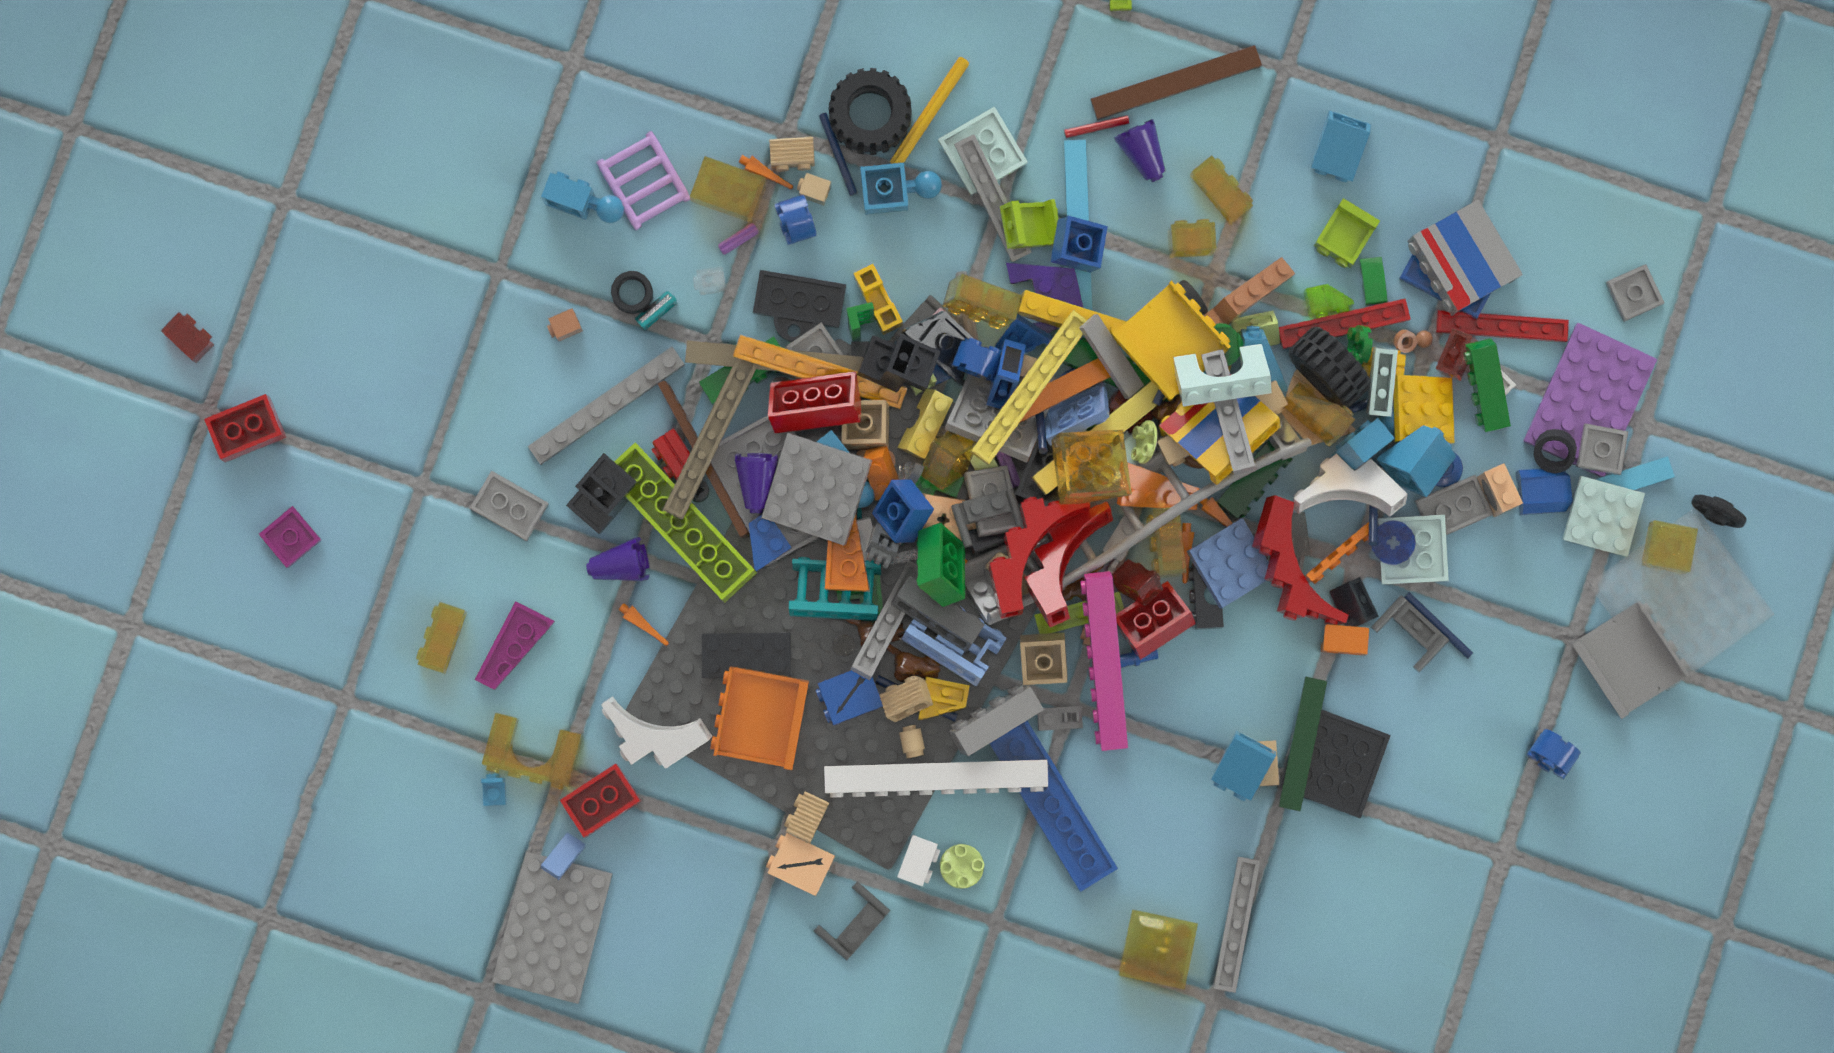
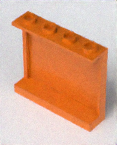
M730 666L729 671H725L722 684H726L725 693H721L718 706H722L721 715H716L714 727L718 728L717 737H712L710 749L714 750L713 756L722 755L781 766L784 769L792 770L809 681Z

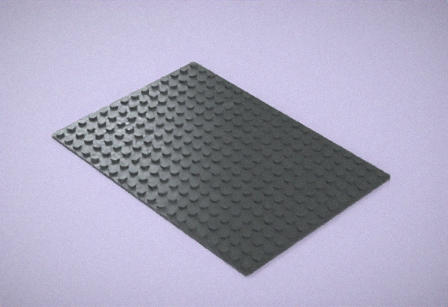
M837 339L835 343L843 355L851 356V345L841 339ZM904 383L902 386L907 387V391L901 408L889 406L888 450L895 456L894 467L899 480H906L913 471L915 463L917 462L922 465L924 461L964 477L963 474L965 472L975 471L959 442L936 436L925 459L915 457L897 448L906 429L913 427L916 419L919 418L920 410L917 409V406L924 393L915 395L911 386ZM860 397L861 400H870L864 397ZM952 402L944 418L942 426H946L950 414L954 408V402ZM842 425L795 431L797 436L817 442L832 430L842 443ZM859 450L848 451L849 453L856 454ZM995 456L994 460L996 461L998 467H1000L998 459ZM1011 456L1021 481L1027 463ZM965 479L956 499L969 500ZM1018 486L1013 488L1015 494L1017 492ZM1065 488L1061 503L1069 502V499L1072 498L1067 488ZM937 490L934 493L937 496L953 498ZM875 498L869 506L861 508L862 519L870 517L872 527L875 521L872 512L879 502ZM1017 500L1018 505H1019V508H1020V505H1021L1022 502L1019 501V500ZM943 513L941 517L937 518V521L941 523L945 521ZM731 523L724 538L754 569L750 536L744 539L741 538L734 524ZM818 538L771 565H766L757 571V574L725 603L700 578L666 637L669 644L667 646L662 644L629 702L626 711L646 723L659 726H680L700 718L712 737H717L718 728L714 727L717 714L721 715L722 706H718L720 694L725 693L726 685L722 684L723 678H702V634L791 633V678L809 681L793 769L789 770L781 766L722 755L713 756L714 750L710 749L712 737L686 756L791 815H794L797 809L794 803L798 795H803L804 792L828 802L829 805L817 830L883 868L891 869L932 795H919V791H910V795L897 796V791L888 792V796H874V792H865L866 797H852V793H843V797L830 798V793H825L824 766L951 763L958 750L948 733L952 729L951 725L960 719L967 720L971 717V712L980 707L982 708L1020 640V636L1037 609L1036 603L1034 602L1023 607L1022 615L1008 617L991 625L984 622V624L992 629L995 628L1001 631L1007 639L997 654L987 649L980 659L982 663L989 667L977 687L940 664L941 671L938 672L937 679L970 686L966 708L954 711L958 714L955 722L941 715L918 720L919 711L902 720H898V722H894L886 717L885 710L882 707L834 726L832 722H827L823 712L827 707L824 701H819L816 689L819 688L818 683L851 671L850 669L862 648L857 626L848 623L845 619L789 616V601L797 599L799 571L793 570L792 559L809 557L811 560L827 561L828 540ZM918 538L915 542L899 543L897 553L887 569L882 567L884 562H880L883 607L908 560L917 565ZM1005 542L973 554L970 547L965 548V559L968 561L1005 545ZM1034 552L1031 554V556L1035 561L1036 565L1038 566V568L1040 569ZM1025 565L1023 571L1026 576L1031 574L1027 565ZM808 571L806 600L808 602H817L819 600L821 572ZM965 587V599L955 603L963 607L968 614L975 615L983 620L966 592ZM837 590L828 591V601L830 603H839ZM860 599L850 600L852 604H860ZM906 613L901 621L905 631L913 621V618ZM929 628L924 632L934 640L938 635ZM977 636L973 643L983 648L986 640ZM842 639L847 640L851 645V651H849V646L846 642L838 644L836 642ZM902 639L890 642L891 645L901 652H909L919 657L927 656ZM888 650L882 656L872 678L875 683L880 675L901 685L903 682L898 681L894 677L895 655ZM968 651L967 653L964 652L961 657L973 664L977 656ZM875 683L879 695L886 692V688ZM916 725V729L921 728L925 749H923L924 755L906 758V753L903 754L899 733L903 732V727Z

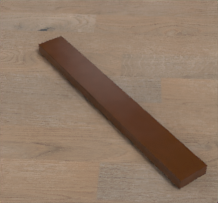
M1254 45L1091 98L1090 101L1096 119L1100 120L1260 68L1262 64Z
M663 380L658 383V386L693 449L698 436L670 384ZM710 463L706 475L739 536L744 539L750 536V533Z

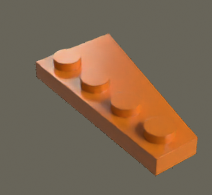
M1123 461L1117 498L1118 505L1170 509L1181 501L1179 494L1167 476ZM1181 482L1189 495L1200 489ZM1198 503L1188 510H1197Z
M856 515L846 545L828 540L825 577L826 590L870 592Z
M1369 522L1305 575L1308 583L1312 582L1315 585L1324 577L1322 573L1327 568L1333 570L1341 563L1340 557L1344 554L1347 556L1352 554L1358 548L1356 544L1361 539L1366 542L1369 538Z

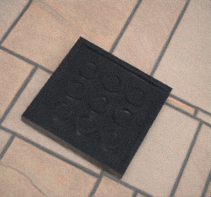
M1321 710L1304 798L1361 818L1391 735ZM1288 757L1279 779V785H1277L1279 789H1282Z

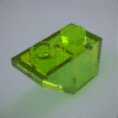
M1328 284L1306 288L1303 291L1309 317L1315 316L1316 319L1329 316L1328 313L1334 311L1337 314L1350 311L1349 308H1352L1354 305L1353 299Z

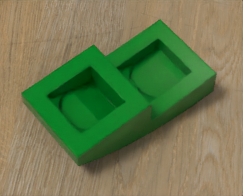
M1382 257L1360 259L1359 264L1365 305L1387 303Z

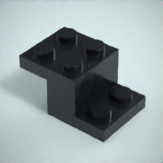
M901 333L894 343L872 335L857 375L896 393L904 383L925 392L941 351Z
M603 453L575 487L579 491L566 506L593 530L601 534L628 503L625 497L638 482L609 456Z

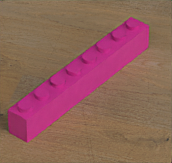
M1110 571L1084 574V581H1080L1081 593L1086 594V602L1082 603L1083 615L1088 616V624H1084L1086 638L1090 637V646H1086L1088 659H1092V667H1088L1090 681L1094 680V688L1090 689L1092 702H1096V710H1092L1093 721L1098 723V731H1094L1095 743L1100 744L1101 751L1128 748L1113 578Z

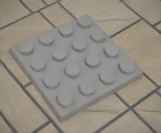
M968 374L945 426L946 430L978 442L1001 410L986 405L991 381H987L986 377L982 375L980 378ZM1049 409L1044 411V419ZM1035 416L1019 423L999 451L1027 463L1037 439Z
M787 433L762 518L841 545H846L872 460Z

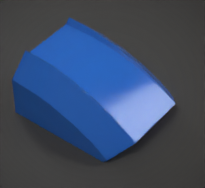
M1529 469L1515 472L1519 496L1523 502L1519 506L1520 516L1566 512L1572 504L1570 475L1565 471L1550 473L1543 469Z

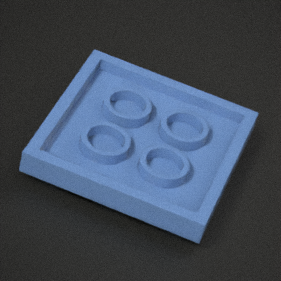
M1102 381L1049 408L1045 417L1046 439L1050 446L1055 443L1060 444L1074 434H1081L1088 427L1094 424H1101L1110 417L1107 387Z
M1240 518L1186 551L1219 608L1227 606L1267 581L1264 578L1269 562L1265 555L1259 553V549L1252 547L1254 536L1243 518Z

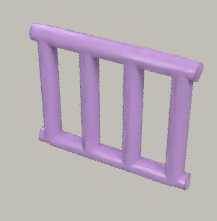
M652 131L646 134V138L607 160L601 159L596 162L613 194L622 201L624 213L635 230L640 229L642 223L679 202L691 200L687 189ZM651 145L657 155L656 157L617 179L614 178L609 169L610 167ZM659 164L663 165L667 172L666 176L627 198L625 197L620 186ZM671 182L674 184L678 194L636 216L630 205Z

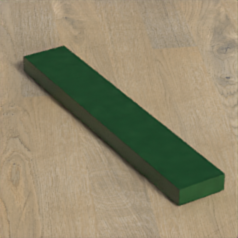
M1307 676L1304 678L1278 807L1301 812L1327 681Z

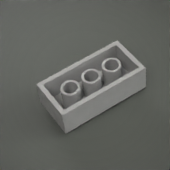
M1019 684L1015 685L1007 691L1008 695L992 699L988 702L990 706L983 709L980 707L971 712V717L967 720L960 719L951 725L952 729L948 733L960 753L970 756L1043 711L1044 709L1032 688L1023 685L1019 686Z

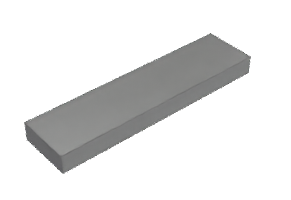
M1098 314L1093 315L1079 327L1125 399H1129L1144 386Z

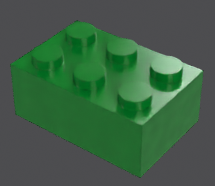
M941 522L919 530L917 541L918 587L942 607L965 599V548L963 542Z

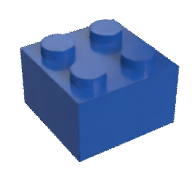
M1069 215L1057 221L1051 262L1089 273L1100 269L1108 226Z
M911 479L891 480L872 514L894 543L915 542L918 537V531L923 529L934 508Z

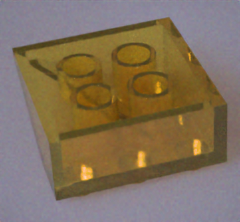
M1299 382L1285 397L1288 405L1284 406V408L1330 447L1356 420L1352 417L1354 414L1346 406L1341 407L1330 403L1323 397L1319 399L1313 394L1314 390L1307 383L1302 384Z
M1123 429L1058 433L1051 440L1060 505L1081 504L1132 494Z
M1132 909L1117 975L1185 990L1198 923Z

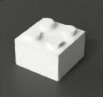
M912 835L897 877L922 887L924 882L928 884L933 872L929 870L931 862L936 863L940 850L936 849L938 844Z

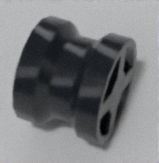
M701 481L692 501L699 503L709 497L710 491L705 481Z

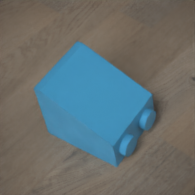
M1329 110L1311 164V168L1315 169L1314 172L1321 175L1329 173L1334 175L1335 179L1347 182L1349 180L1353 182L1370 135L1371 124Z
M1247 326L1246 329H1241L1243 347L1262 344L1271 381L1276 380L1281 391H1287V384L1264 330L1260 329L1259 326Z
M1423 425L1381 454L1377 460L1385 472L1400 487L1427 497L1457 456L1451 449L1452 445L1443 437L1444 433L1440 429Z
M1236 731L1211 777V780L1215 781L1213 785L1223 791L1226 788L1234 792L1233 796L1242 801H1245L1246 798L1251 801L1275 759L1276 751Z

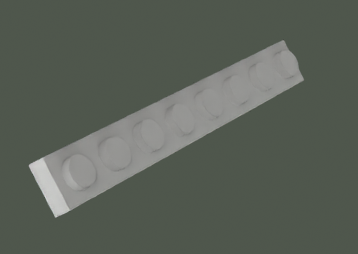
M670 347L537 439L528 448L540 465H542L685 366L684 362L674 348Z

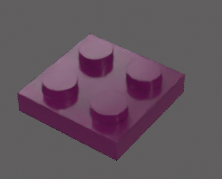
M294 506L290 507L259 533V536L286 568L293 565L321 541V538Z

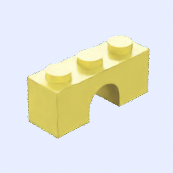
M927 388L917 406V409L920 410L919 418L913 427L906 429L897 448L915 457L925 459L954 399L936 390Z

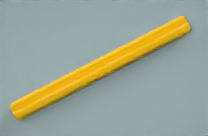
M958 57L890 159L891 164L905 162L969 66V62L965 58Z

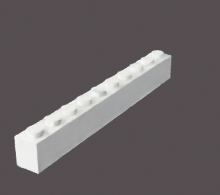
M1047 760L824 766L825 793H830V798L843 797V793H852V797H866L865 792H874V796H888V792L897 791V796L910 795V791H919V795H932V790H941V794H955L954 790L963 789V794L977 793V789H986V793H999V788H1008V792H1021V788L1030 787V792L1044 791V787H1048Z

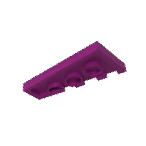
M515 601L475 680L496 690L555 621Z

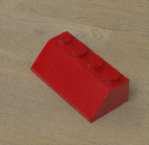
M856 371L770 383L768 419L774 433L859 423L861 421V399Z

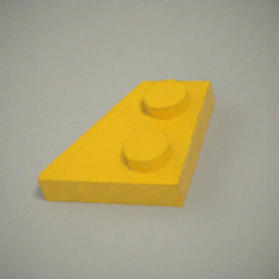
M930 677L925 678L933 705L919 711L918 720L966 708L969 685Z

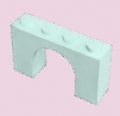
M1262 344L1240 347L1242 368L1235 374L1226 377H1212L1204 374L1199 369L1196 354L1173 357L1175 377L1183 406L1272 393L1271 375Z

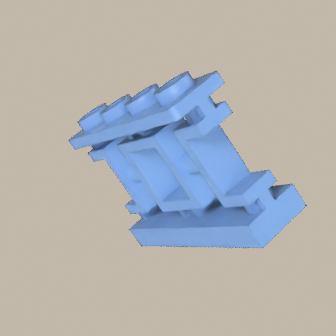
M914 619L902 637L903 641L976 687L989 667L982 663L980 659L987 649L997 654L1007 639L1001 631L995 628L992 629L985 624L978 634L979 637L986 640L983 648H980L973 643L968 650L977 656L972 664L961 657L965 651L940 635H937L935 640L924 633L927 627Z

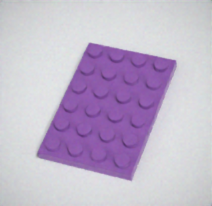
M1576 323L1523 442L1535 447L1537 438L1546 430H1564L1575 440L1577 450L1573 465L1576 466L1583 425L1591 424L1625 431L1657 359L1585 325ZM1548 441L1542 447L1543 451L1562 460L1568 455V448L1560 441ZM1584 469L1599 477H1605L1606 475L1604 472Z

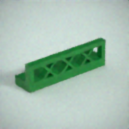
M873 302L846 308L852 342L861 341V325L874 322Z

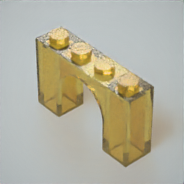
M495 713L482 760V765L487 766L486 770L499 773L500 769L508 771L507 776L519 779L521 775L529 776L530 782L542 784L543 780L551 782L550 787L561 790L564 789V786L570 787L583 735L560 729L552 757L539 767H526L517 760L513 752V740L519 719Z

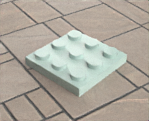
M995 107L938 139V142L971 196L976 194L977 191L954 146L955 143L974 134L997 181L1028 163Z
M1580 476L1562 540L1628 557L1645 493Z
M1445 515L1378 518L1382 585L1449 581Z

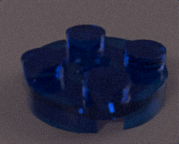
M1392 520L1378 527L1377 545L1371 547L1375 556L1383 563L1398 565L1407 561L1413 554L1416 540L1412 530L1405 523ZM1392 536H1395L1396 540L1400 541V545L1395 546V549H1390L1391 546L1387 544V540H1391Z

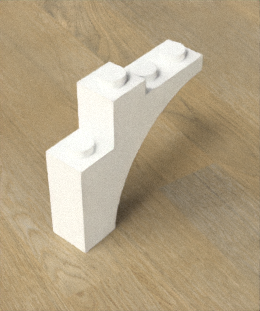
M1335 454L1332 458L1328 457L1320 464L1319 476L1315 477L1311 481L1310 486L1305 490H1299L1294 495L1293 502H1295L1294 510L1300 514L1305 509L1322 502L1353 500L1374 506L1390 517L1406 504L1408 494L1372 459L1363 463L1354 471Z
M613 696L601 704L604 716L608 720L611 719L616 726L614 727L615 732L620 738L625 740L619 746L621 749L620 754L631 765L653 751L656 762L660 766L663 765L666 769L709 741L712 737L700 718L680 726H659L646 723L624 710Z

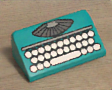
M666 291L635 317L636 322L643 330H647L677 305L676 298L669 291Z

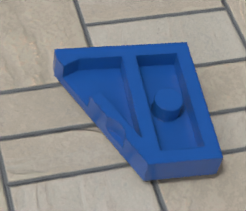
M760 515L749 523L753 562L756 572L792 549L775 522L764 519Z

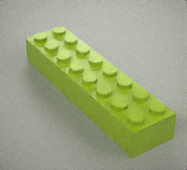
M636 442L614 461L638 482L626 498L724 603L757 574L751 565L692 502L683 520L663 511L675 484Z

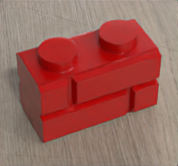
M673 428L652 442L654 448L651 450L658 460L662 458L666 466L663 469L669 478L674 477L677 481L690 452Z

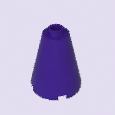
M1151 119L1144 122L1145 124L1137 125L1117 135V137H1114V140L1146 181L1150 179L1151 182H1155L1164 177L1162 173L1166 170L1154 120Z
M747 453V457H741V454H735L734 461L744 506L746 509H749V513H763L777 469L778 455Z
M640 537L633 538L591 557L589 563L586 564L588 575L592 576L594 580H648L650 574H646V569L650 568L645 545H640L639 543L642 539Z

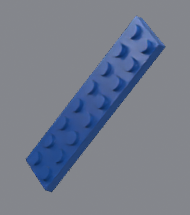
M1028 721L989 743L999 761L1047 760L1048 787H1044V791L1030 792V787L1021 788L1019 793L1080 892L1118 869Z

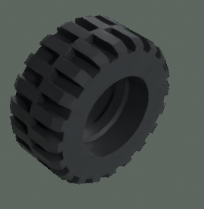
M864 68L858 69L855 74L850 72L846 75V79L840 80L836 84L837 88L831 93L828 107L829 121L840 143H844L846 148L851 151L853 149L857 150V153L864 155V152H868L870 155H877L879 151L885 153L889 151L890 147L893 146L895 148L901 138L904 139L911 123V99L907 94L906 87L900 84V80L896 76L891 77L889 72L885 70L878 72L877 68H870V71H864ZM862 94H878L888 101L891 115L883 127L876 130H864L852 122L849 113L850 106L853 100Z
M1320 327L1310 328L1289 349V358H1291L1295 368L1329 403L1340 410L1348 409L1370 388V378L1362 368V365L1342 343Z

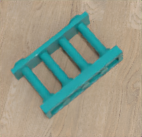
M809 557L792 559L793 570L799 571L797 599L789 601V616L877 620L879 614L878 605L872 603L874 575H881V563L877 565L873 560L864 561L870 592H864L861 604H852L850 602L851 591H842L839 603H830L828 601L829 590L825 589L826 560H811ZM808 571L821 572L819 600L817 602H808L806 600Z

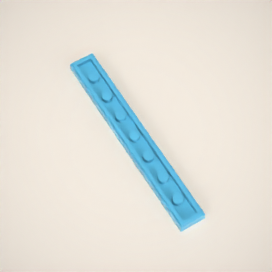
M1065 140L1066 215L1089 221L1086 140ZM1075 269L1083 307L1092 310L1091 273Z

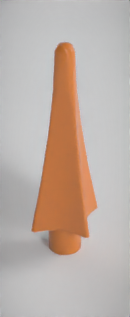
M742 155L738 161L746 166L744 171L774 181L788 189H793L792 184L776 175L753 155L750 159Z
M1213 497L1210 500L1205 498L1199 502L1203 505L1201 510L1226 527L1232 524V521Z
M1182 523V532L1178 531L1182 557V582L1184 584L1188 582L1190 561L1186 551L1192 548L1195 532H1191V523Z
M625 603L621 605L619 611L624 614L623 618L649 633L665 646L669 644L633 605L631 607H628Z

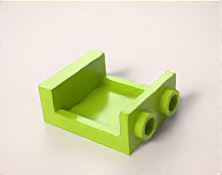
M1343 198L1315 242L1314 247L1317 248L1316 251L1325 257L1329 255L1336 259L1335 263L1339 266L1351 268L1380 220Z
M1055 199L1035 203L1010 201L1000 206L1007 249L1047 247L1054 244L1058 221V209Z

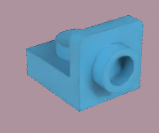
M486 774V779H481L483 806L506 805L505 778H500V774Z

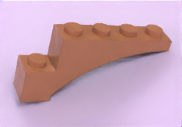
M1281 257L1224 297L1213 309L1203 316L1208 315L1215 324L1224 323L1229 325L1289 280L1295 273L1283 257Z

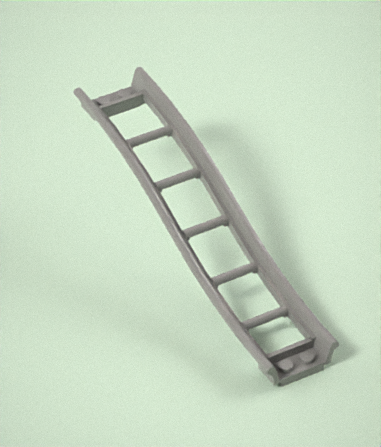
M1282 413L1277 414L1280 418L1281 427L1268 438L1275 450L1254 459L1256 470L1279 459L1285 460L1307 451V447L1311 446V440L1308 437L1300 440ZM1160 450L1157 451L1147 463H1139L1137 466L1159 474L1165 473L1179 494L1181 501L1145 526L1142 525L1131 506H1120L1134 527L1135 532L1099 556L1095 555L1085 539L1080 548L1087 557L1088 562L1064 575L1063 588L1084 577V574L1091 573L1113 560L1203 499L1256 470L1234 475L1232 471L1218 485L1211 482L1189 495L1171 468L1173 464L1167 465ZM1121 478L1109 488L1090 496V508L1106 501L1110 507L1116 504ZM1046 535L1034 549L1050 542ZM1006 544L968 560L965 564L966 592L984 622H987L988 625L1003 619H1000L990 572L985 568V565L998 552L1008 556ZM1030 555L1026 563L1031 573L1039 571L1040 569ZM1030 593L1022 596L1023 607L1034 603Z

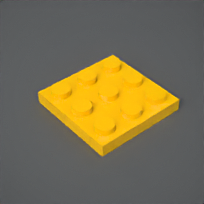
M1395 375L1393 394L1395 442H1400L1425 425L1430 428L1436 427L1444 433L1443 437L1450 444L1455 443L1452 378Z

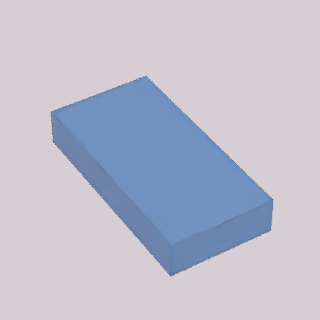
M567 832L541 864V869L560 880L584 850L585 844Z

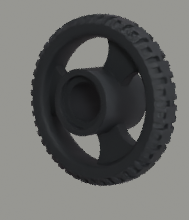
M1700 494L1695 495L1691 501L1692 506L1703 514L1704 518L1714 524L1742 528L1747 521L1745 515L1734 508L1732 503L1720 497Z

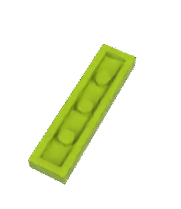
M1120 592L1114 593L1116 614L1124 609ZM1086 601L1068 605L1070 619L1051 628L1041 613L1035 614L1034 617L1039 634L1055 633L1088 624V616L1083 615L1082 603Z

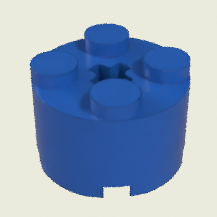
M804 195L774 204L777 216L780 219V228L785 236L787 245L817 236L814 221Z
M973 338L962 340L952 366L958 367V370L980 378L982 375L986 377L987 381L993 382L1002 350L992 346L982 347V342Z
M1544 729L1528 751L1527 756L1536 762L1539 761L1538 766L1544 771L1549 772L1551 769L1557 777L1564 780L1581 752L1569 741L1566 743L1562 740V736L1551 730Z

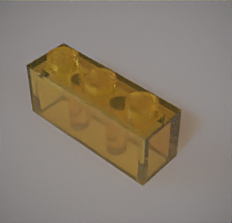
M1211 155L1191 172L1190 177L1232 226L1252 209L1253 200L1247 192H1242L1239 189V183L1233 175L1229 176L1225 172V166L1219 158L1215 159Z
M439 602L438 606H434L431 614L433 622L431 627L427 626L423 638L426 639L424 647H420L416 660L419 661L417 665L446 674L467 611Z

